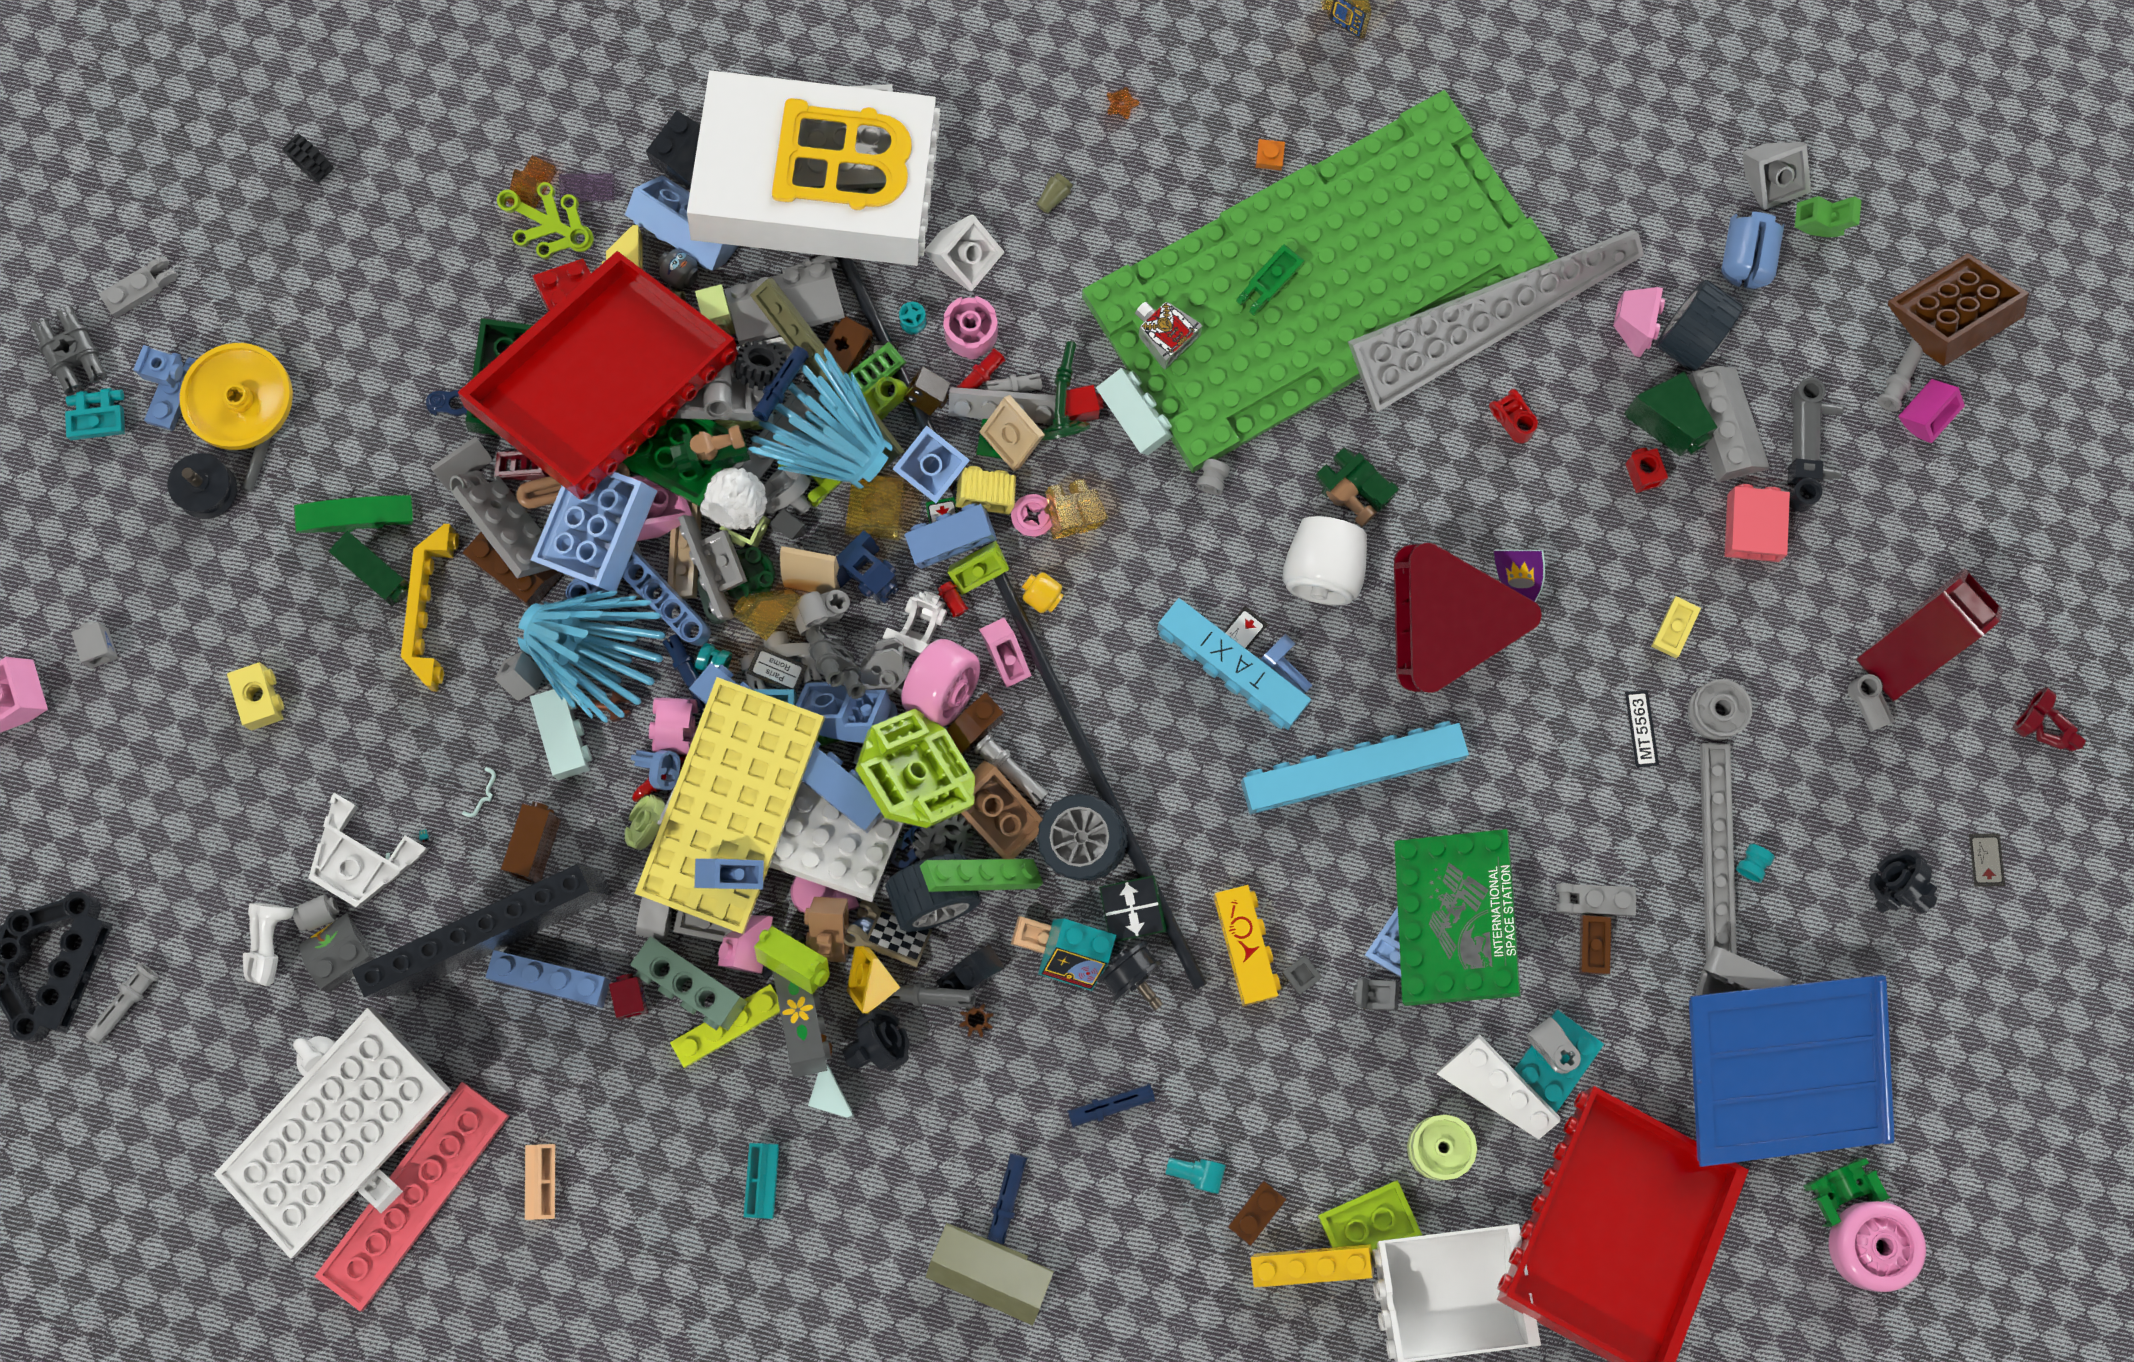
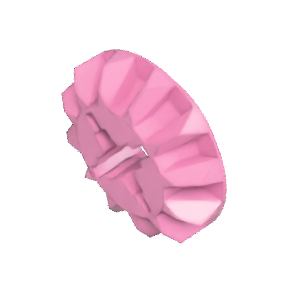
M1029 494L1016 501L1011 511V519L1014 528L1023 536L1027 535L1035 538L1042 534L1045 535L1053 526L1055 511L1050 501L1045 497ZM1027 508L1033 513L1040 512L1038 515L1039 525L1033 520L1026 521L1028 518Z

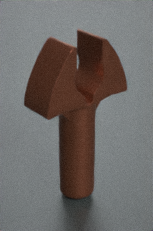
M612 690V697L609 700L615 705L620 702L632 703ZM591 700L600 711H607L611 714L610 720L612 722L620 721L631 714L630 710H622L625 717L620 718L599 700Z

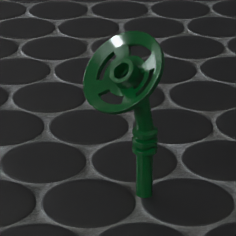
M1073 341L1066 342L1061 366L1057 368L1054 381L1057 385L1055 418L1052 419L1054 425L1042 431L1045 434L1042 440L1062 438L1091 428L1090 423L1070 421L1069 416L1065 415L1067 387L1071 384L1073 375L1071 367L1076 349V343Z

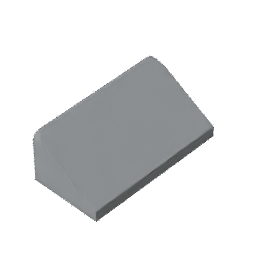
M474 437L432 465L431 470L447 490H451L450 479L452 476L479 471L491 463L492 458L478 438Z

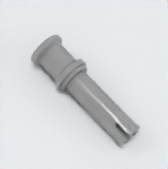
M1913 338L1895 374L1888 377L1884 393L1879 395L1877 403L1888 411L1900 410L1902 406L1901 400L1904 394L1909 392L1911 388L1910 379L1924 353L1921 346Z
M991 733L986 735L973 750L975 754H981L990 764L1000 770L1036 806L1049 794L1011 758L1012 755L1008 749L1004 750L993 740Z
M138 962L135 966L136 971L126 983H121L119 994L89 1031L86 1032L85 1036L93 1043L101 1045L134 1002L141 1001L144 998L143 993L150 984L160 978L155 971Z

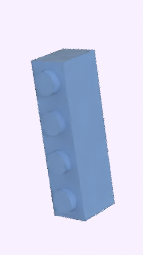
M493 950L485 977L493 982L600 1008L604 1006L611 981L602 976Z

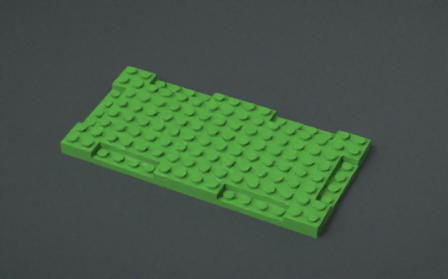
M1446 90L1400 114L1399 119L1312 166L1310 163L1221 212L1218 219L1131 267L1127 264L1082 289L1084 302L1126 369L1130 372L1133 370L1142 382L1139 386L1143 392H1148L1157 404L1154 408L1158 414H1163L1172 425L1169 429L1173 435L1171 440L1192 473L1201 469L1207 459L1217 460L1360 379L1361 377L1348 341L1559 259L1532 218L1529 217L1527 219L1502 183L1472 138V129ZM1285 244L1305 260L1304 265L1270 302L1267 301L1264 307L1253 316L1249 311L1252 304L1261 297L1260 294L1254 290L1249 299L1242 305L1237 303L1236 300L1249 285V281ZM1144 302H1147L1155 310L1165 302H1169L1202 325L1201 336L1165 370L1139 337V327L1144 322L1135 312Z

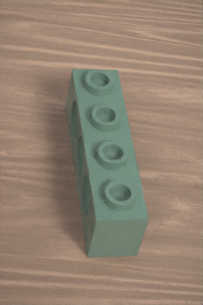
M651 936L630 964L638 970L635 974L638 978L647 984H650L652 980L660 985L658 988L659 992L671 1000L674 996L683 1000L680 1004L681 1007L693 1015L696 1011L705 1015L702 1021L715 1030L721 1026L728 1031L747 1004V1001ZM669 964L670 970L668 974L661 977V968ZM692 979L690 990L683 992V984L687 980ZM710 995H715L713 1005L705 1007L706 998Z

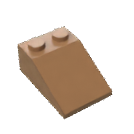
M983 761L973 771L975 776L974 805L960 814L970 823V828L1002 859H1014L1037 837L1039 832L1038 826L1042 818L994 765Z

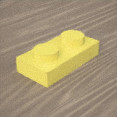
M1675 596L1651 647L1674 658L1679 657L1701 608Z

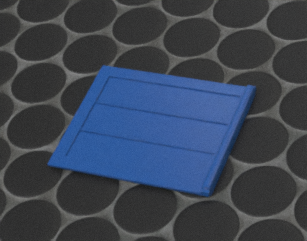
M1875 975L1690 996L1689 1014L1697 1161H1699V1166L1894 1143L1886 976Z

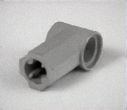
M1867 674L1850 682L1848 694L1852 700L1857 702L1871 732L1895 721L1881 693L1882 683L1880 679L1875 675ZM1862 682L1869 688L1868 695L1861 690Z

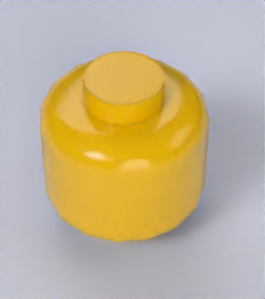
M1044 572L1039 573L1036 577L1031 574L1022 585V588L1025 590L1023 600L1040 613H1044L1047 610L1052 612L1064 596L1061 594V584Z

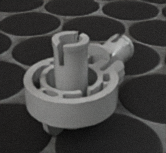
M784 470L776 471L764 484L768 502L763 516H776L777 510L789 504L798 515L808 511L812 504L805 498L803 493L811 482L806 474Z

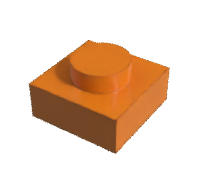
M1259 139L1255 168L1282 171L1285 142Z

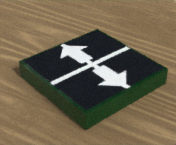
M1153 875L1099 887L1108 933L1116 935L1114 942L1167 932L1156 876Z

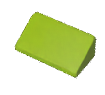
M994 541L950 565L948 574L954 584H957L961 595L1008 571L1009 567L999 545Z

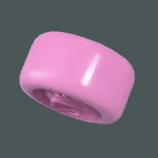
M939 639L930 643L917 657L905 679L901 695L903 707L906 711L917 709L924 714V717L938 723L942 727L949 725L960 715L974 693L980 676L979 659L971 651L948 639Z
M1879 1201L1857 1203L1845 1209L1839 1215L1841 1222L1831 1227L1829 1234L1831 1260L1840 1275L1858 1288L1876 1292L1899 1290L1913 1282L1923 1268L1926 1257V1243L1923 1232L1916 1220L1901 1207ZM1879 1239L1883 1243L1881 1254L1876 1249V1243Z

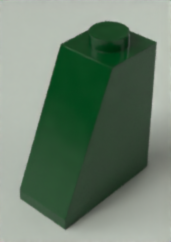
M346 531L329 549L328 552L389 605L393 606L407 596L409 584L349 531Z

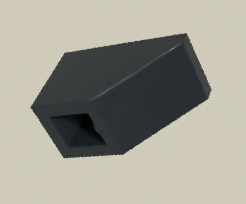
M989 944L965 957L936 982L940 988L975 991L990 981L1005 967Z

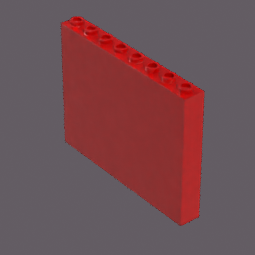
M616 251L459 390L458 394L468 411L578 499L582 500L587 494H591L606 476L613 474L620 463L627 457L632 456L647 438L653 437L658 428L667 420L672 419L687 401L693 400L703 386L715 379L717 373L726 365H730L738 355L735 339L620 252Z
M1593 1086L1586 1091H1581L1574 1102V1106L1577 1107L1573 1117H1569L1564 1126L1563 1132L1566 1135L1563 1142H1559L1553 1152L1555 1161L1552 1168H1548L1542 1178L1544 1187L1541 1194H1537L1532 1202L1531 1210H1533L1530 1221L1527 1220L1521 1228L1522 1244L1520 1248L1516 1246L1513 1249L1508 1261L1511 1263L1509 1271L1501 1277L1497 1289L1500 1292L1497 1300L1522 1314L1524 1313L1536 1319L1543 1326L1609 1362H1676L1749 1170L1735 1162L1699 1166V1161H1697V1143L1695 1140ZM1526 1265H1527L1528 1275H1525V1273H1524V1268H1525ZM1530 1293H1532L1533 1304L1530 1300Z

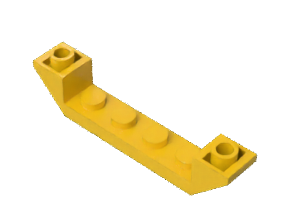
M443 524L413 549L401 658L431 691L438 692L439 684L443 682V667L434 658H420V655H423L425 650V642L422 639L423 628H426L428 624V614L425 612L426 602H429L431 598V587L428 585L429 575H432L434 571V560L431 557L453 558L454 549L457 550L459 546V535L450 524Z

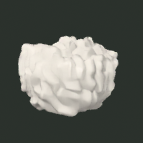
M735 467L723 469L717 472L707 485V490L704 494L705 499L700 506L701 514L710 517L712 521L719 523L720 526H724V528L729 530L754 528L763 517L768 502L764 484L758 480L756 475L752 472H746L743 468L739 470Z

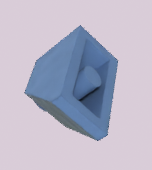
M695 859L694 888L763 889L764 860Z

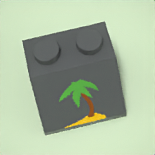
M349 913L344 914L298 945L304 966L320 990L329 993L354 977L352 969L377 958Z

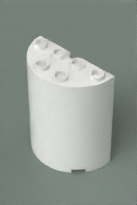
M1519 1224L1378 1241L1377 1249L1372 1250L1374 1268H1377L1378 1279L1376 1283H1373L1375 1300H1380L1382 1310L1381 1313H1378V1323L1380 1331L1386 1330L1388 1339L1386 1347L1389 1359H1394L1395 1362H1414L1541 1346L1537 1320L1497 1300L1500 1292L1497 1289L1501 1277L1508 1273L1511 1263L1508 1262L1513 1249L1516 1246L1520 1248L1522 1244ZM1527 1265L1524 1268L1525 1275H1528ZM1530 1293V1300L1533 1304L1532 1293Z

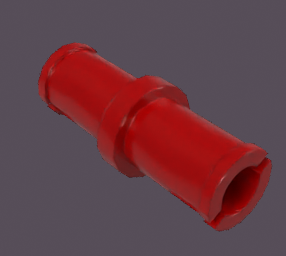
M993 348L979 365L975 364L972 367L973 371L956 388L978 389L984 382L986 383V381L991 380L990 376L1006 359L998 350Z

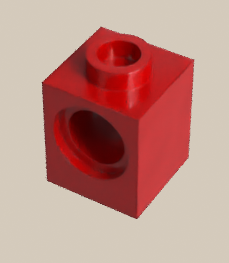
M1645 447L1635 450L1625 463L1636 493L1660 487L1668 479L1657 448L1648 450ZM1640 464L1648 465L1651 473L1644 472Z

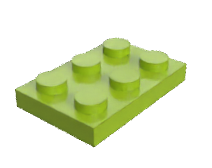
M1398 1180L1317 1215L1331 1248L1371 1244V1249L1373 1250L1377 1249L1378 1241L1422 1235Z

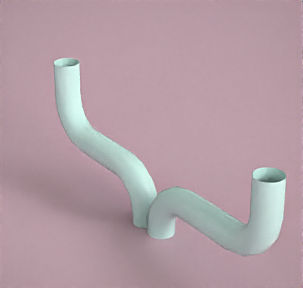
M485 768V771L492 775L486 787L488 797H483L479 801L473 813L463 811L462 815L474 817L478 814L485 801H491L493 794L490 793V788L496 778V773L491 768Z

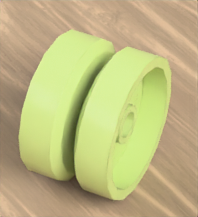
M1439 1115L1426 1118L1416 1124L1409 1134L1407 1151L1409 1160L1416 1171L1426 1178L1441 1181L1455 1179L1468 1172L1475 1162L1477 1144L1475 1135L1466 1123L1457 1117ZM1445 1143L1447 1149L1443 1150L1444 1153H1441L1438 1146Z

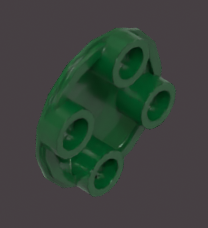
M756 547L736 550L747 582L728 590V594L739 601L751 602L761 599L769 593L775 581L776 572L773 562L767 554Z

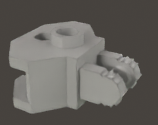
M895 637L877 641L861 660L862 674L860 680L866 690L887 689L890 695L893 692L900 696L902 695L904 685L902 681L906 679L911 669L909 662L905 660L904 643Z

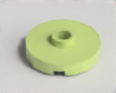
M655 795L645 796L635 805L629 816V820L632 821L630 828H625V842L629 847L642 850L653 841L660 828L657 822L660 820L665 808L662 798Z

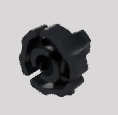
M1905 849L1900 853L1888 855L1877 864V869L1883 874L1882 877L1876 872L1871 874L1869 889L1874 892L1875 898L1878 900L1875 905L1881 913L1889 909L1899 910L1901 905L1911 906L1918 913H1927L1930 908L1935 906L1937 897L1934 894L1937 887L1930 883L1932 868L1927 864V860L1917 851Z
M874 1008L869 1013L859 1011L860 1018L857 1019L860 1027L856 1029L858 1039L846 1045L842 1051L847 1065L858 1070L872 1062L880 1070L886 1068L891 1072L900 1069L909 1059L908 1049L910 1042L904 1028L897 1030L896 1028L900 1024L899 1019L890 1011H884L879 1008Z

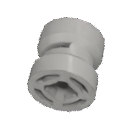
M1207 459L1202 467L1203 475L1198 478L1196 486L1203 492L1221 495L1224 489L1223 480L1228 476L1230 467L1221 461Z

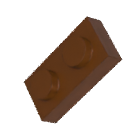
M1583 915L1580 917L1579 973L1609 975L1611 961V917Z
M1262 1181L1227 1228L1251 1246L1287 1199L1265 1181Z

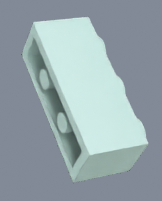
M1120 368L1098 385L1096 389L1141 454L1149 455L1173 437L1169 431L1172 425L1163 414H1158L1154 408L1157 404L1148 392H1143L1139 386L1142 382L1133 370L1130 372Z
M554 689L530 696L552 776L557 780H561L589 771L588 762L592 761L588 746H583L580 737L584 735V729L580 719L575 720L573 710L577 709V706L575 708L571 707L564 697L561 700Z

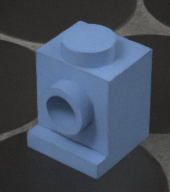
M143 345L133 370L144 380L174 388L176 382L182 377L184 363L175 355Z

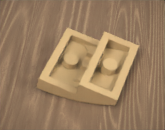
M781 546L780 568L784 587L808 592L818 591L819 594L840 589L837 580L839 565L836 556Z

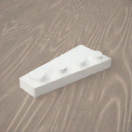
M1480 1034L1437 1071V1075L1537 1139H1540L1560 1122L1561 1117Z

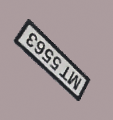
M1648 690L1625 692L1636 768L1659 766Z

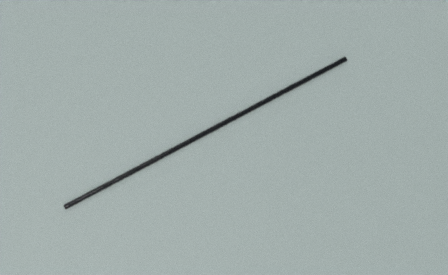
M836 257L878 344L884 346L890 342L894 345L852 258ZM887 354V356H888V358H889L891 364L893 365L895 362H894V361L891 359V357ZM903 366L894 376L896 379L903 381L908 387L911 378L905 366ZM907 402L921 432L928 426L937 434L929 415ZM958 476L949 486L955 501ZM987 543V544H985V545L979 546L978 548L981 549V548H983V547L989 545L990 543ZM1004 572L993 579L1101 800L1113 806L1124 821L1128 841L1127 848L1125 849L1139 878L1153 876V872L1008 576ZM1157 883L1167 930L1166 933L1193 989L1197 990L1207 985Z

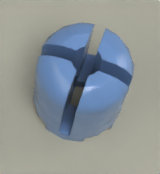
M1752 212L1751 217L1737 218V214L1730 218L1721 269L1723 278L1729 283L1740 287L1742 280L1745 279V288L1757 289L1767 286L1774 280L1784 224L1781 226L1775 222L1776 216Z

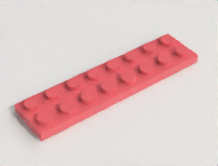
M461 1082L389 1177L403 1192L382 1213L369 1203L314 1277L360 1312L364 1311L510 1116L465 1082Z

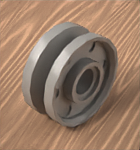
M1727 679L1713 680L1697 689L1691 696L1687 707L1688 719L1693 729L1702 737L1710 740H1726L1736 735L1749 724L1752 716V702L1746 690L1738 683ZM1716 704H1719L1724 708V716H1721L1716 712Z

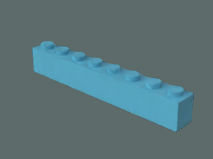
M1450 721L1434 725L1435 729L1425 732L1423 728L1407 732L1408 736L1397 738V735H1390L1380 739L1381 743L1371 745L1370 742H1363L1355 745L1354 750L1344 752L1343 748L1329 751L1327 752V757L1317 759L1316 755L1300 759L1301 763L1290 766L1289 762H1284L1273 766L1274 770L1263 773L1262 769L1247 772V777L1242 779L1241 785L1249 814L1463 761L1469 753L1460 723L1451 725Z

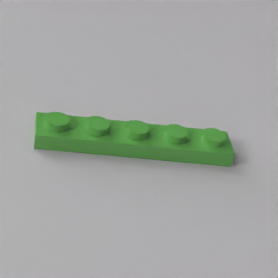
M1034 859L926 860L920 865L929 892L1037 889L1043 884Z

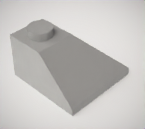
M1805 142L1765 143L1742 152L1745 177L1761 209L1771 208L1811 192L1807 144Z

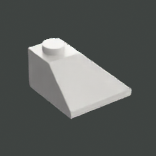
M969 215L941 230L925 249V253L941 271L969 291H973L1004 253L1003 249L974 215Z

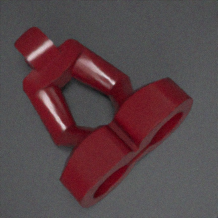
M2048 687L2041 689L2033 696L2028 703L2026 711L2016 720L2012 727L2022 737H2026L2036 731V741L2060 750L2066 748L2073 752L2076 749H2082L2086 743L2083 737L2076 734L2078 728L2058 710L2053 708L2056 703V693ZM2045 715L2062 731L2059 736L2044 732L2043 721Z

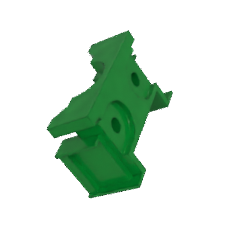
M1858 1158L1803 1185L1806 1191H1814L1816 1197L1810 1200L1817 1202L1827 1221L1822 1226L1832 1227L1840 1223L1841 1219L1836 1209L1854 1198L1866 1194L1871 1202H1883L1891 1198L1884 1189L1876 1173L1877 1170L1864 1172L1862 1166L1869 1163L1867 1158Z

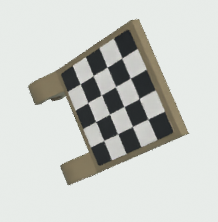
M862 899L860 907L867 910L859 908L857 917H868L875 921L868 935L859 926L850 925L847 930L849 934L845 936L844 943L852 947H869L872 950L917 967L932 929L915 932L903 931L900 929L894 914L880 909L874 902Z

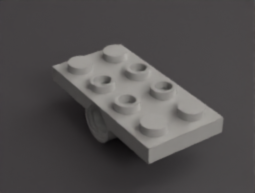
M726 365L717 373L715 379L703 386L697 392L695 398L687 401L673 418L761 421L753 415L752 411L756 408L764 393L763 390H758V386H754L751 389L749 388V383L743 385L741 379L737 380L736 373H732L731 367ZM774 411L767 422H773Z

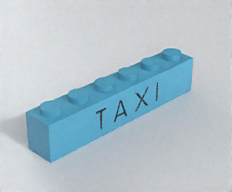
M1180 598L1176 600L1159 621L1157 630L1160 631L1159 636L1169 644L1174 642L1182 648L1180 651L1185 657L1191 661L1196 659L1203 664L1202 668L1207 674L1214 678L1218 676L1225 681L1224 685L1229 691L1236 695L1240 693L1247 698V704L1258 712L1260 710L1264 711L1270 716L1268 718L1269 721L1280 729L1284 727L1289 730L1309 705L1311 699Z

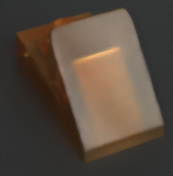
M532 155L523 171L514 170L509 190L514 191L520 197L521 202L535 209L541 199L537 193L538 185L542 182L550 183L557 169L554 165ZM544 187V188H543L542 194H544V192L546 191L547 187ZM514 198L508 199V204L513 206Z

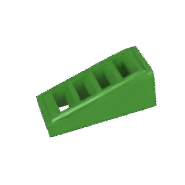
M888 342L851 372L854 374L863 393L882 377H892L907 362L894 346ZM888 354L895 363L891 366L884 358V355ZM878 361L886 369L884 372H882L876 365ZM870 368L877 376L875 379L867 372ZM861 376L868 382L866 386L859 380Z

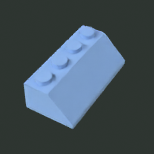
M661 175L634 188L625 216L633 220L639 227L646 228L655 234L659 240L665 241L699 262V265L703 268L713 271L726 264L737 249V245L691 240L687 218L690 192L665 176Z

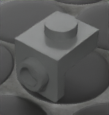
M1358 978L1357 984L1353 989V998L1356 1006L1367 1010L1398 1011L1400 983L1397 981Z

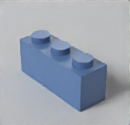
M977 503L964 506L961 512L954 515L951 513L940 515L936 518V522L928 525L926 523L917 524L911 528L910 532L905 533L914 564L920 569L997 540L987 509L981 504L977 505Z

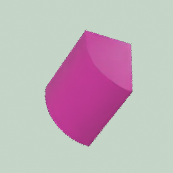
M1931 379L1898 417L1913 435L1932 443L1965 407L1959 387Z

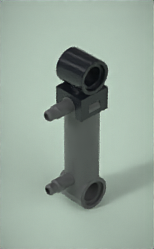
M1813 377L1802 380L1793 390L1790 397L1793 405L1792 463L1788 466L1787 485H1795L1789 491V505L1792 509L1799 512L1809 510L1820 500L1823 492L1819 483L1823 479H1840L1842 476V472L1839 470L1823 468L1824 461H1820L1821 414L1841 415L1844 408L1835 404L1822 403L1826 392L1825 386L1819 379ZM1803 391L1811 393L1812 399L1806 397ZM1801 490L1809 495V500L1801 496Z

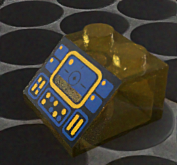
M1321 0L1322 8L1327 10L1329 20L1359 39L1365 38L1372 13L1369 0Z

